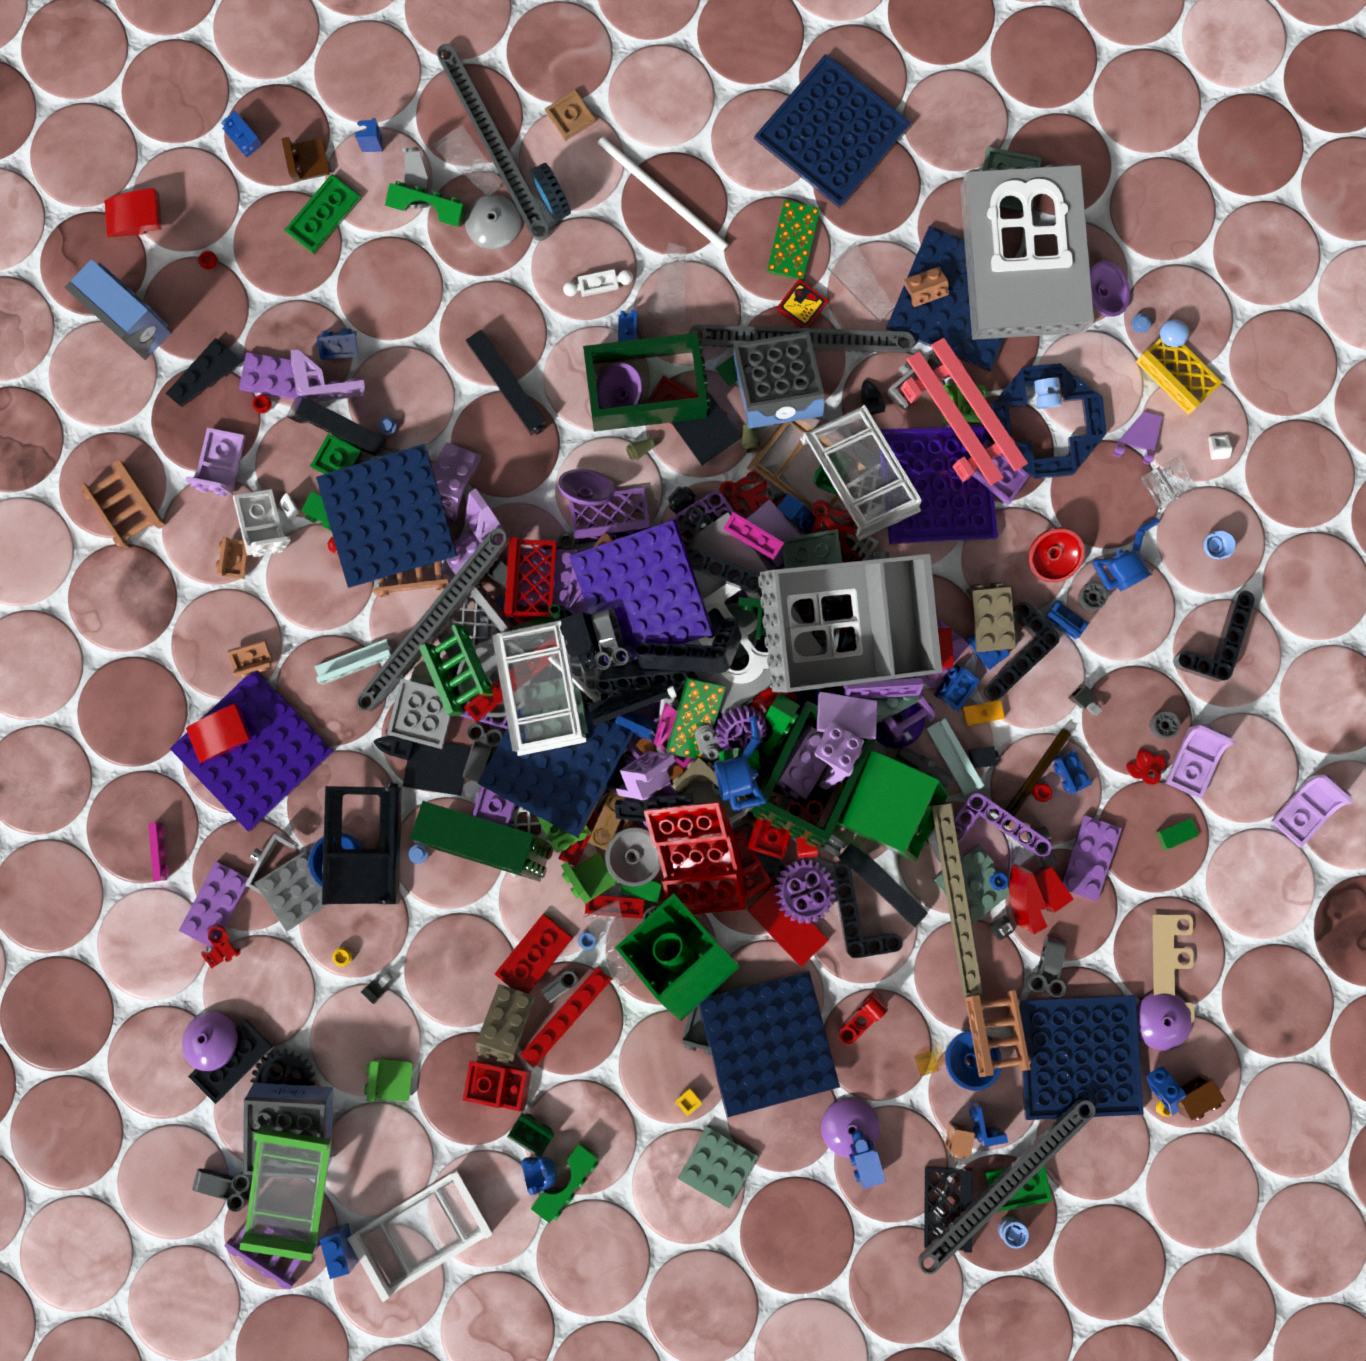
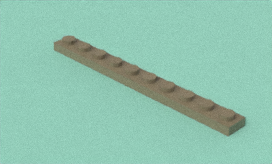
M952 802L932 805L963 997L982 996L984 993Z

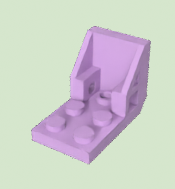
M291 350V364L298 398L305 397L314 402H323L364 395V380L352 378L348 379L347 382L330 381L328 385H325L322 369L300 350Z
M476 488L469 492L464 518L471 531L463 534L454 542L458 556L446 559L455 575L493 529L499 528L504 530ZM501 533L495 536L496 544H500L503 541Z

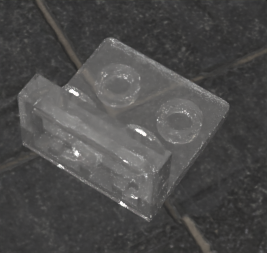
M1178 457L1141 477L1160 510L1197 489L1193 479L1189 476L1184 464Z

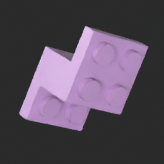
M647 751L620 770L625 783L616 788L618 795L640 800L648 799L651 796L650 794L662 789L664 784L670 781L667 769L675 762L674 756L672 754Z

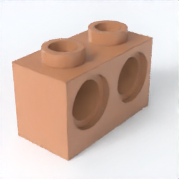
M949 1123L945 1147L955 1158L965 1159V1156L971 1157L975 1133L968 1126Z

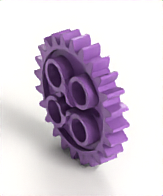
M799 860V864L796 861L792 862V866L786 865L787 871H780L783 877L776 878L780 884L774 885L776 889H779V892L774 893L775 896L780 898L776 903L782 904L779 910H786L784 916L791 915V921H796L798 918V923H803L804 920L805 923H811V919L813 922H817L818 917L824 918L823 912H830L827 906L834 905L830 898H836L835 895L831 894V891L836 889L830 886L834 882V880H828L830 873L824 874L825 867L819 868V863L812 865V860H808L806 863L804 860ZM809 874L813 877V882L811 884L808 882L807 879ZM792 881L796 884L794 891L790 887ZM816 885L820 886L818 889L806 892L805 895L790 898L791 895L802 892L807 888H812ZM815 893H818L819 895L818 902H816L814 899ZM799 899L802 901L803 904L801 909H799L797 906V901Z

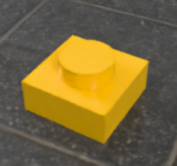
M691 1088L687 1089L675 1100L687 1117L703 1104Z

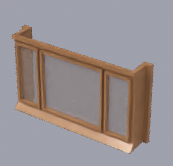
M803 420L781 423L747 466V469L751 472L755 470L785 494L789 493L805 504L811 512L813 504L818 500L827 501L831 508L842 511L846 510L847 508L839 494L834 495L822 490L812 481L814 472L821 464L809 443L803 445L800 437L804 436V432H810L814 428ZM824 436L818 438L824 449L834 445L833 442ZM842 449L836 451L838 454L855 461L844 482L845 485L869 470ZM865 477L863 486L871 488L873 478ZM882 480L876 481V490L883 487L881 485ZM850 487L848 490L851 496L856 498L858 488ZM862 489L861 497L869 494L870 491ZM867 504L859 506L862 514L867 510ZM819 506L818 510L819 512H824L825 508ZM850 513L844 514L845 518H851ZM830 516L835 523L852 527L856 524L853 519L850 522H846L842 518ZM840 532L845 539L848 534Z

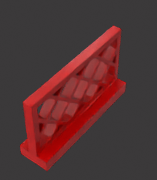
M510 537L504 606L506 617L552 618L549 608L553 604L557 541ZM522 544L531 545L534 548V551L527 557L522 553ZM544 546H552V553L546 558L539 551ZM538 553L544 560L535 567L529 559ZM527 561L533 569L524 575L520 571V566ZM544 563H547L551 567V571L544 577L538 569ZM536 571L542 579L533 585L528 580V577ZM526 580L532 588L523 594L519 590V585ZM545 581L550 588L546 594L542 595L537 587ZM535 590L541 598L532 604L526 597ZM523 599L531 606L526 611H517L518 604ZM544 600L548 604V613L539 612L535 607Z

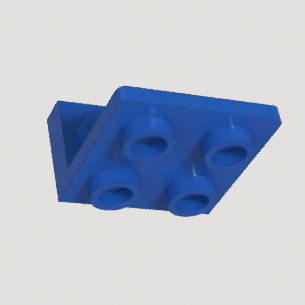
M971 1101L969 1114L975 1122V1126L972 1127L975 1133L974 1138H977L978 1142L984 1147L1008 1143L1007 1134L1000 1128H997V1126L985 1128L981 1106L976 1101Z

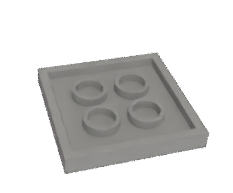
M403 678L400 679L387 735L443 749L451 716L446 714L436 687Z
M306 851L255 882L256 887L286 932L330 905H322V887L315 882L310 874L308 867L309 856Z

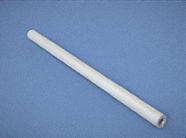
M604 136L600 138L598 145L724 252L729 247V244Z

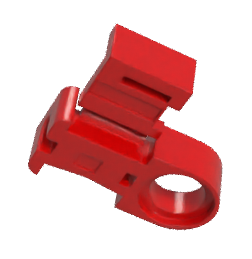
M213 924L208 928V939L213 947L212 951L208 953L202 951L201 956L211 969L224 961V957L225 962H230L234 955L237 957L241 954L240 948L236 949L230 942V934L222 925ZM219 929L222 931V936L213 938L211 932Z

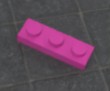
M735 512L732 513L723 528L724 531L771 560L775 559L784 542Z
M148 823L153 882L165 881L169 875L168 866L165 865L167 848L163 843L165 828L162 826V823Z

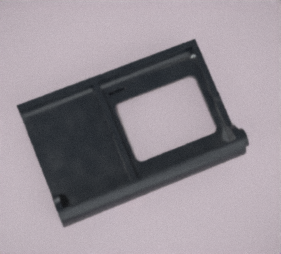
M386 783V787L325 786L322 905L399 904L402 787H398L397 783ZM344 795L379 796V841L377 849L342 848V807Z

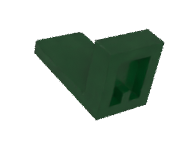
M739 597L738 605L743 607L744 611H755V608H758L756 639L761 640V636H765L766 628L763 626L764 608L761 606V599Z

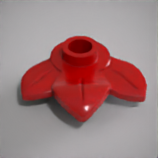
M1139 749L1136 762L1126 764V769L1133 778L1142 779L1148 785L1157 784L1161 779V771L1165 768V760L1162 754L1153 757L1145 749ZM1149 772L1154 773V774H1155V777H1154V778L1149 777V776H1148V773H1149Z

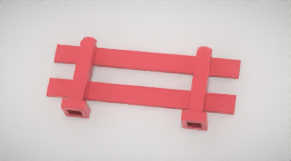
M944 338L931 345L943 364L935 370L931 369L920 351L906 359L919 378L914 381L911 377L901 386V390L909 402H915L922 392L927 390L971 456L968 460L964 456L953 465L962 482L968 480L978 468L990 486L1002 480L1004 477L993 462V459L1002 454L1014 471L1028 464L1017 448L1015 440L1009 436L963 367L962 361L957 358ZM949 376L952 377L995 441L994 445L987 449L983 447L941 384L942 380Z

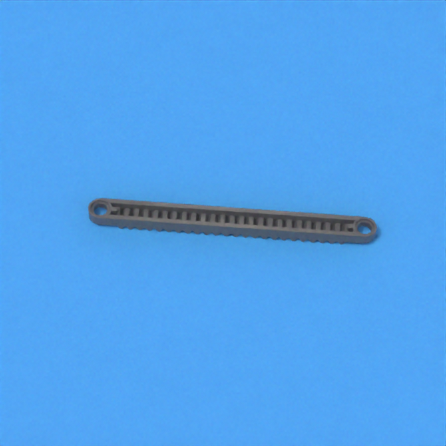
M442 44L437 49L438 60L506 186L510 197L532 237L537 241L547 239L549 236L548 224L452 45ZM444 51L452 53L451 57L447 59L442 58L441 55ZM538 226L545 228V232L541 235L535 233V228Z
M697 324L692 326L688 332L689 334L697 330L703 333L701 338L703 346H725L728 348L734 347V344L808 331L813 350L906 353L912 349L915 342L914 337L909 332ZM907 338L910 345L903 347L900 345L899 340Z
M496 528L487 535L357 698L359 709L362 711L375 710L382 700L389 695V692L394 689V685L398 684V680L403 678V674L408 672L407 669L412 667V663L421 655L419 647L424 643H431L432 638L436 637V633L441 631V627L445 626L446 621L451 618L450 616L465 601V597L470 595V591L474 590V586L479 584V580L484 577V574L499 559V555L510 541L509 534L506 531ZM501 533L503 541L500 544H496L495 536ZM367 696L372 701L369 707H366L363 703Z
M1079 1099L1066 1112H1063L1062 1116L1057 1118L1056 1122L1052 1123L1050 1128L1046 1129L1045 1133L1041 1134L1032 1145H1029L1028 1149L1023 1151L1022 1155L1018 1156L1017 1160L1012 1162L1011 1166L1007 1167L1005 1172L1001 1173L1000 1177L994 1180V1183L983 1190V1193L978 1195L977 1199L972 1201L971 1205L967 1206L966 1210L961 1212L960 1216L956 1217L954 1222L950 1223L949 1227L943 1230L942 1234H939L936 1239L932 1240V1243L918 1257L919 1268L926 1274H933L948 1261L1094 1117L1096 1111L1094 1104L1086 1099ZM1083 1104H1087L1089 1107V1112L1086 1115L1080 1113V1107ZM928 1257L932 1258L934 1262L932 1267L925 1268L923 1265L924 1260Z

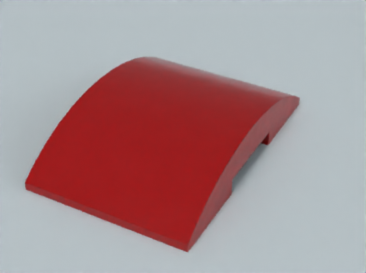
M720 801L645 809L644 814L653 847L656 846L664 876L662 884L666 899L675 894L693 914L745 910L744 882L739 852L730 821Z

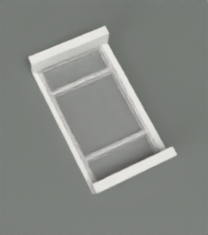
M865 405L810 432H804V436L800 437L803 445L809 443L858 527L856 535L859 541L921 511L919 508L922 501Z
M560 620L492 635L512 751L517 752L518 756L587 742L586 734H583L581 730L565 638L560 630V625H562Z
M456 1170L357 1230L347 1239L380 1299L384 1302L396 1291L476 1242L492 1236L493 1232L459 1172Z

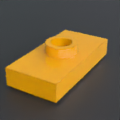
M1001 700L963 707L966 726L1005 719Z

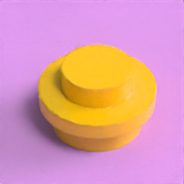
M346 947L337 948L332 955L333 962L339 967L349 965L352 961L351 951Z

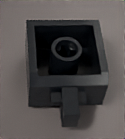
M579 612L560 619L562 624L560 625L562 635L566 637V650L568 654L579 659L584 671L597 668L594 659L595 655L600 653V649L591 621V614Z

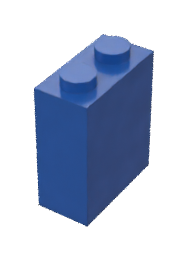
M349 1223L329 1228L319 1239L330 1279L350 1274L358 1263L357 1255L347 1239L351 1236Z

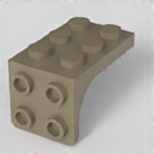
M1001 582L989 583V587L982 584L971 585V588L966 589V593L969 594L972 603L976 652L1016 649L1011 587L1005 586V583Z
M700 758L694 759L688 764V770L683 775L680 774L674 779L672 786L679 794H683L691 785L699 781H709L718 787L715 768L710 762L705 764ZM745 795L737 797L738 801L748 800Z
M498 984L476 1042L478 1055L484 1058H496L497 1062L508 1065V1063L513 1064L535 996Z

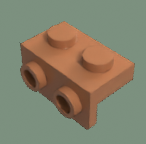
M940 267L904 279V285L911 295L914 307L949 294L948 280Z
M223 537L218 548L220 559L216 562L217 574L221 577L245 580L248 556L244 541Z
M265 639L230 649L227 652L234 669V677H245L253 671L258 670L262 672L268 670L273 662Z

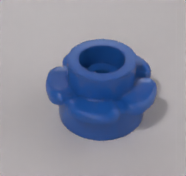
M996 871L993 873V876H990L989 882L994 890L999 891L1000 889L1004 890L1007 888L1009 879L1005 873Z

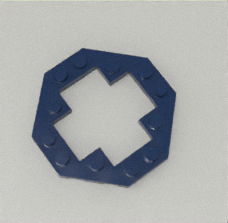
M1061 363L1022 367L990 406L1009 436L1012 437L1009 407L1026 406L1025 387L1034 386L1035 381L1046 378H1059L1063 402L1082 400L1086 436L1068 438L1070 456L1034 459L1032 441L1015 442L1017 448L1028 462L1022 468L1033 479L1074 475L1107 434L1103 397L1091 390L1076 375L1074 376L1067 371L1066 367Z

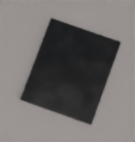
M711 394L710 411H707V418L671 422L702 466L742 438Z
M414 742L410 760H407L403 787L462 796L463 774L470 747L445 743L444 748L440 749Z

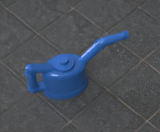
M1154 518L1138 528L1135 532L1136 536L1132 551L1126 550L1123 552L1120 549L1115 552L1116 556L1113 558L1093 560L1094 570L1097 571L1104 584L1103 586L1107 590L1118 587L1121 592L1153 575L1140 554V548L1145 532L1160 522L1158 518ZM1103 566H1108V570L1114 578L1113 581L1110 580Z
M756 716L750 717L752 737L742 755L727 760L714 761L717 784L722 800H730L733 810L740 811L744 808L760 806L767 801L755 783V777H758L757 769H753L752 765L748 763L749 757L757 744L759 745L760 743ZM752 792L755 795V798L738 801L737 799L739 796L748 795Z

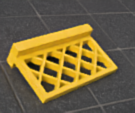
M1160 338L1136 361L1188 415L1223 383L1185 344L1178 347H1165V343ZM1152 350H1161V359L1155 358L1150 352ZM1165 351H1173L1174 360L1165 359ZM1178 352H1183L1186 355V360H1178ZM1166 363L1174 364V372H1169L1166 369ZM1178 364L1187 365V373L1179 372ZM1191 365H1196L1200 370V374L1191 373ZM1179 377H1187L1188 385H1182L1179 382ZM1192 377L1200 378V386H1192ZM1204 378L1210 379L1215 385L1213 387H1205ZM1192 390H1201V398L1199 400L1192 395Z

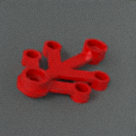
M749 472L746 477L735 483L725 481L719 488V492L722 493L725 499L730 500L736 514L739 511L745 512L744 519L748 513L745 508H742L737 497L745 499L752 513L759 509L755 502L765 504L770 499L758 494L766 490V479L748 491L740 490V488L748 483H756L755 481L758 476L755 472ZM749 475H754V476H755V480H754V481H750V480L748 479V476H749ZM731 488L732 493L727 494L725 489ZM785 497L771 502L778 507Z
M818 500L812 506L815 522L810 534L821 532V524L824 521L827 526L826 531L838 529L840 546L845 554L843 558L844 563L859 561V554L851 550L840 533L851 534L858 538L855 534V529H858V527L835 523L830 517H839L846 522H850L853 519L852 516L849 519L844 516L849 511L847 509L842 511L831 508L827 501ZM823 506L825 511L819 512L818 507ZM854 555L855 560H850L848 556Z

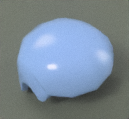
M1172 319L1163 324L1159 334L1161 340L1167 346L1178 347L1184 345L1187 341L1189 328L1182 320Z
M1214 531L1205 537L1203 549L1207 556L1213 559L1228 558L1236 549V541L1233 535L1226 531Z

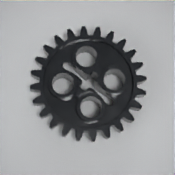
M277 1049L275 1056L269 1052L267 1054L268 1059L264 1056L261 1058L262 1063H257L255 1066L258 1070L252 1072L256 1077L250 1080L252 1083L282 1084L281 1079L285 1075L286 1066L289 1065L290 1069L285 1078V1085L312 1086L315 1085L316 1080L311 1078L316 1073L310 1072L313 1065H306L309 1060L308 1058L303 1061L301 1060L302 1053L296 1057L295 1050L288 1054L287 1049H284L281 1054L279 1049ZM278 1065L282 1071L276 1073L273 1070V1066ZM297 1071L300 1074V1078L295 1079L291 1072Z

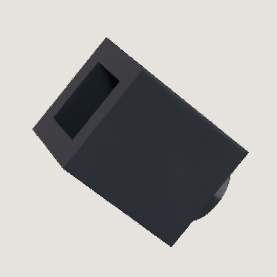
M994 746L968 750L969 760L974 769L997 766V762H999V754Z

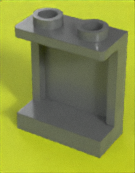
M697 1006L688 1016L682 1044L685 1045L686 1049L696 1051V1048L704 1050L703 1053L711 1055L700 1009Z

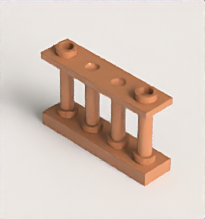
M118 459L112 463L116 468L114 470L115 473L92 488L85 483L80 485L84 490L82 491L84 497L88 501L91 500L114 535L113 541L119 548L122 547L129 550L130 546L126 542L148 526H155L160 529L166 524L126 464ZM118 479H123L126 483L125 488L101 503L95 494ZM129 494L134 495L136 498L135 504L111 519L106 509ZM144 510L147 515L145 520L121 534L116 525L137 511Z
M440 561L434 563L435 581L424 582L423 567L415 569L417 583L405 584V575L402 572L397 574L398 585L386 586V578L378 580L379 587L372 588V592L375 595L378 594V597L389 596V593L435 587V590H443L450 581L449 579H443L442 562Z
M1016 990L1005 992L1006 998L982 1001L980 995L965 998L979 1077L994 1075L993 1071L996 1068L1017 1065L1019 1071L1031 1070V1058L1027 1053L1019 1010L1020 999L1016 994ZM1007 1006L1009 1018L989 1021L984 1019L983 1009ZM1011 1026L1012 1038L991 1041L987 1039V1029ZM1015 1046V1058L995 1061L991 1059L990 1050L992 1048Z

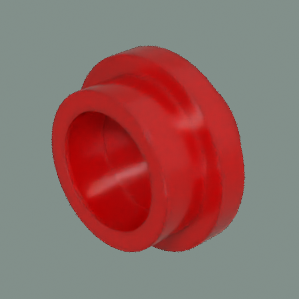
M204 251L200 254L198 262L203 269L211 270L216 267L218 258L212 251Z
M258 395L254 398L252 406L256 412L265 414L270 411L272 402L268 396Z
M1039 783L1033 789V797L1038 802H1047L1052 797V789L1048 784Z

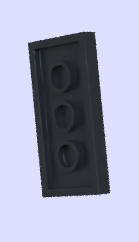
M247 1019L243 1020L236 1027L238 1043L234 1055L227 1064L214 1071L195 1069L188 1076L215 1104L273 1047Z

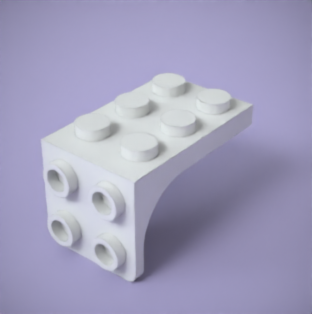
M272 489L234 495L233 500L247 556L259 557L265 555V552L272 551V554L283 552V549L287 547L291 540L290 536L285 537L283 534Z

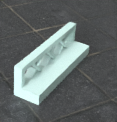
M388 640L379 641L314 666L318 675L316 677L317 682L324 685L388 660L392 655Z
M946 718L925 729L951 775H953L963 796L982 788L984 784Z

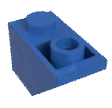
M788 493L777 509L787 519L808 534L813 529L815 516L805 504Z

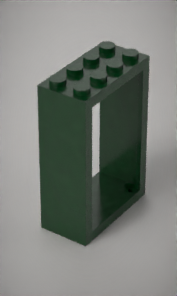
M697 333L583 346L594 432L707 418V411H710V394L707 392L708 380L704 369L705 359L702 357V339H698ZM692 353L698 398L599 409L593 364Z
M806 701L798 708L796 713L799 715L794 724H791L792 727L785 736L760 788L767 799L766 803L760 806H753L750 811L754 813V817L760 820L766 819L771 822L773 827L778 829L784 828L789 831L788 834L795 838L801 837L806 840L807 844L817 847L829 841L875 739L861 738L864 740L861 748L862 752L859 758L855 760L854 770L850 776H847L824 828H818L771 804L769 797L805 721L817 726L818 706Z
M422 801L410 836L411 840L432 849L538 882L541 881V878L545 877L547 867L545 866L553 853L552 844L534 834Z

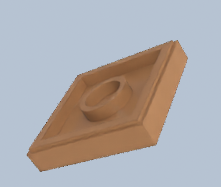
M576 89L545 108L546 114L565 141L596 122V118Z

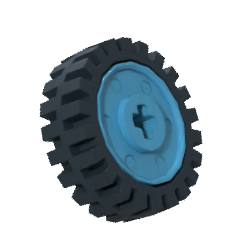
M545 162L531 169L530 173L535 187L552 218L555 221H559L570 215L571 209L564 196L565 194L548 164Z

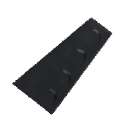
M215 338L165 394L180 407H183L202 394V391L215 385L218 380L224 376L227 377L234 369L243 366L244 361Z
M693 793L654 796L645 800L635 798L616 800V819L646 822L645 809L693 804Z

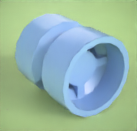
M1046 378L1034 382L1035 393L1039 395L1036 398L1037 409L1062 405V397L1058 393L1060 389L1059 378Z
M1007 1216L1000 1221L998 1225L999 1235L1009 1247L1017 1249L1027 1243L1029 1238L1028 1230L1018 1218Z

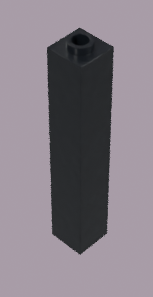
M479 330L467 338V345L529 434L532 436L533 434L538 435L545 430L544 427L547 426L545 420L483 331Z

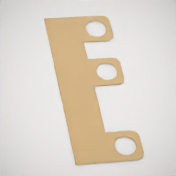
M1152 914L1154 996L1158 994L1175 996V969H1191L1194 966V953L1191 949L1174 948V935H1191L1193 933V918L1190 915ZM1180 919H1186L1189 922L1190 926L1187 931H1180L1178 929L1177 923ZM1182 952L1190 956V962L1187 965H1182L1178 962V955ZM1185 1003L1191 1010L1192 1023L1195 1020L1194 1005L1192 1003ZM1169 1019L1164 1020V1023L1170 1022Z

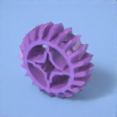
M743 705L742 708L736 706L735 710L729 708V713H723V718L718 719V724L715 725V730L719 734L716 735V739L720 741L718 745L723 747L721 749L726 751H733L734 748L746 749L752 737L751 716H756L760 733L759 742L763 743V737L767 736V725L760 711L755 710L752 706L748 708Z

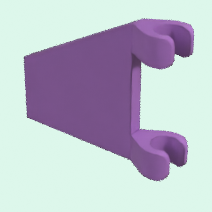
M1144 411L1117 442L1113 455L1121 457L1125 451V445L1144 449L1146 452L1143 463L1150 465L1154 460L1162 416Z

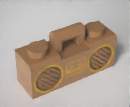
M616 792L609 793L588 843L606 850L612 837L620 832L617 828L621 819H616L615 802L619 799L631 798L619 796ZM625 820L622 830L631 828L634 820Z

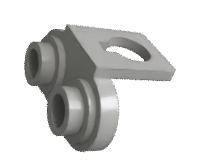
M702 724L695 730V739L703 759L714 761L719 757L720 748H723L718 745L720 741L716 739V735L719 734L716 732L715 727L712 728L708 724Z

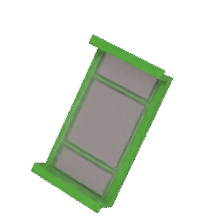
M260 1126L254 1134V1141H257L246 1229L240 1242L239 1250L311 1261L318 1241L332 1137L319 1138L264 1129Z

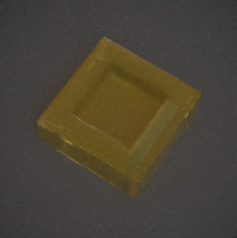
M933 1051L914 1056L920 1076L939 1071Z

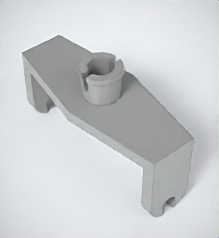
M419 147L402 148V153H405V183H407V188L413 189L414 186L424 188V193H428V175ZM418 201L410 205L411 209L427 208L428 202Z
M932 353L925 358L934 370L942 366ZM908 362L898 369L904 376L887 391L892 400L903 410L907 408L908 403L897 389L916 374Z
M280 832L273 834L263 852L256 848L252 853L254 855L250 856V859L257 863L246 886L259 894L261 893L256 887L255 881L277 842L280 841L293 849L299 846L297 842Z

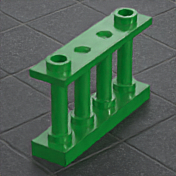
M454 624L451 627L455 635L438 646L424 643L419 649L446 714L459 716L464 713L461 707L462 703L479 693L480 695L492 696L494 693L491 689L492 684L487 679L471 642L468 629L465 626ZM458 642L462 652L443 663L440 653ZM466 659L469 669L450 680L447 670ZM473 676L476 686L457 697L454 691L455 686Z

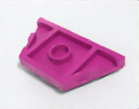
M667 702L664 704L654 744L665 753L677 711ZM673 755L675 761L683 768L694 760V758Z

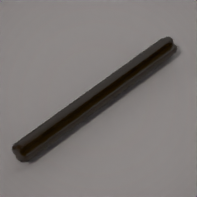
M1065 729L1060 730L1006 808V812L1012 816L1016 815L1071 736L1069 731ZM1007 821L1004 826H1008L1011 821Z

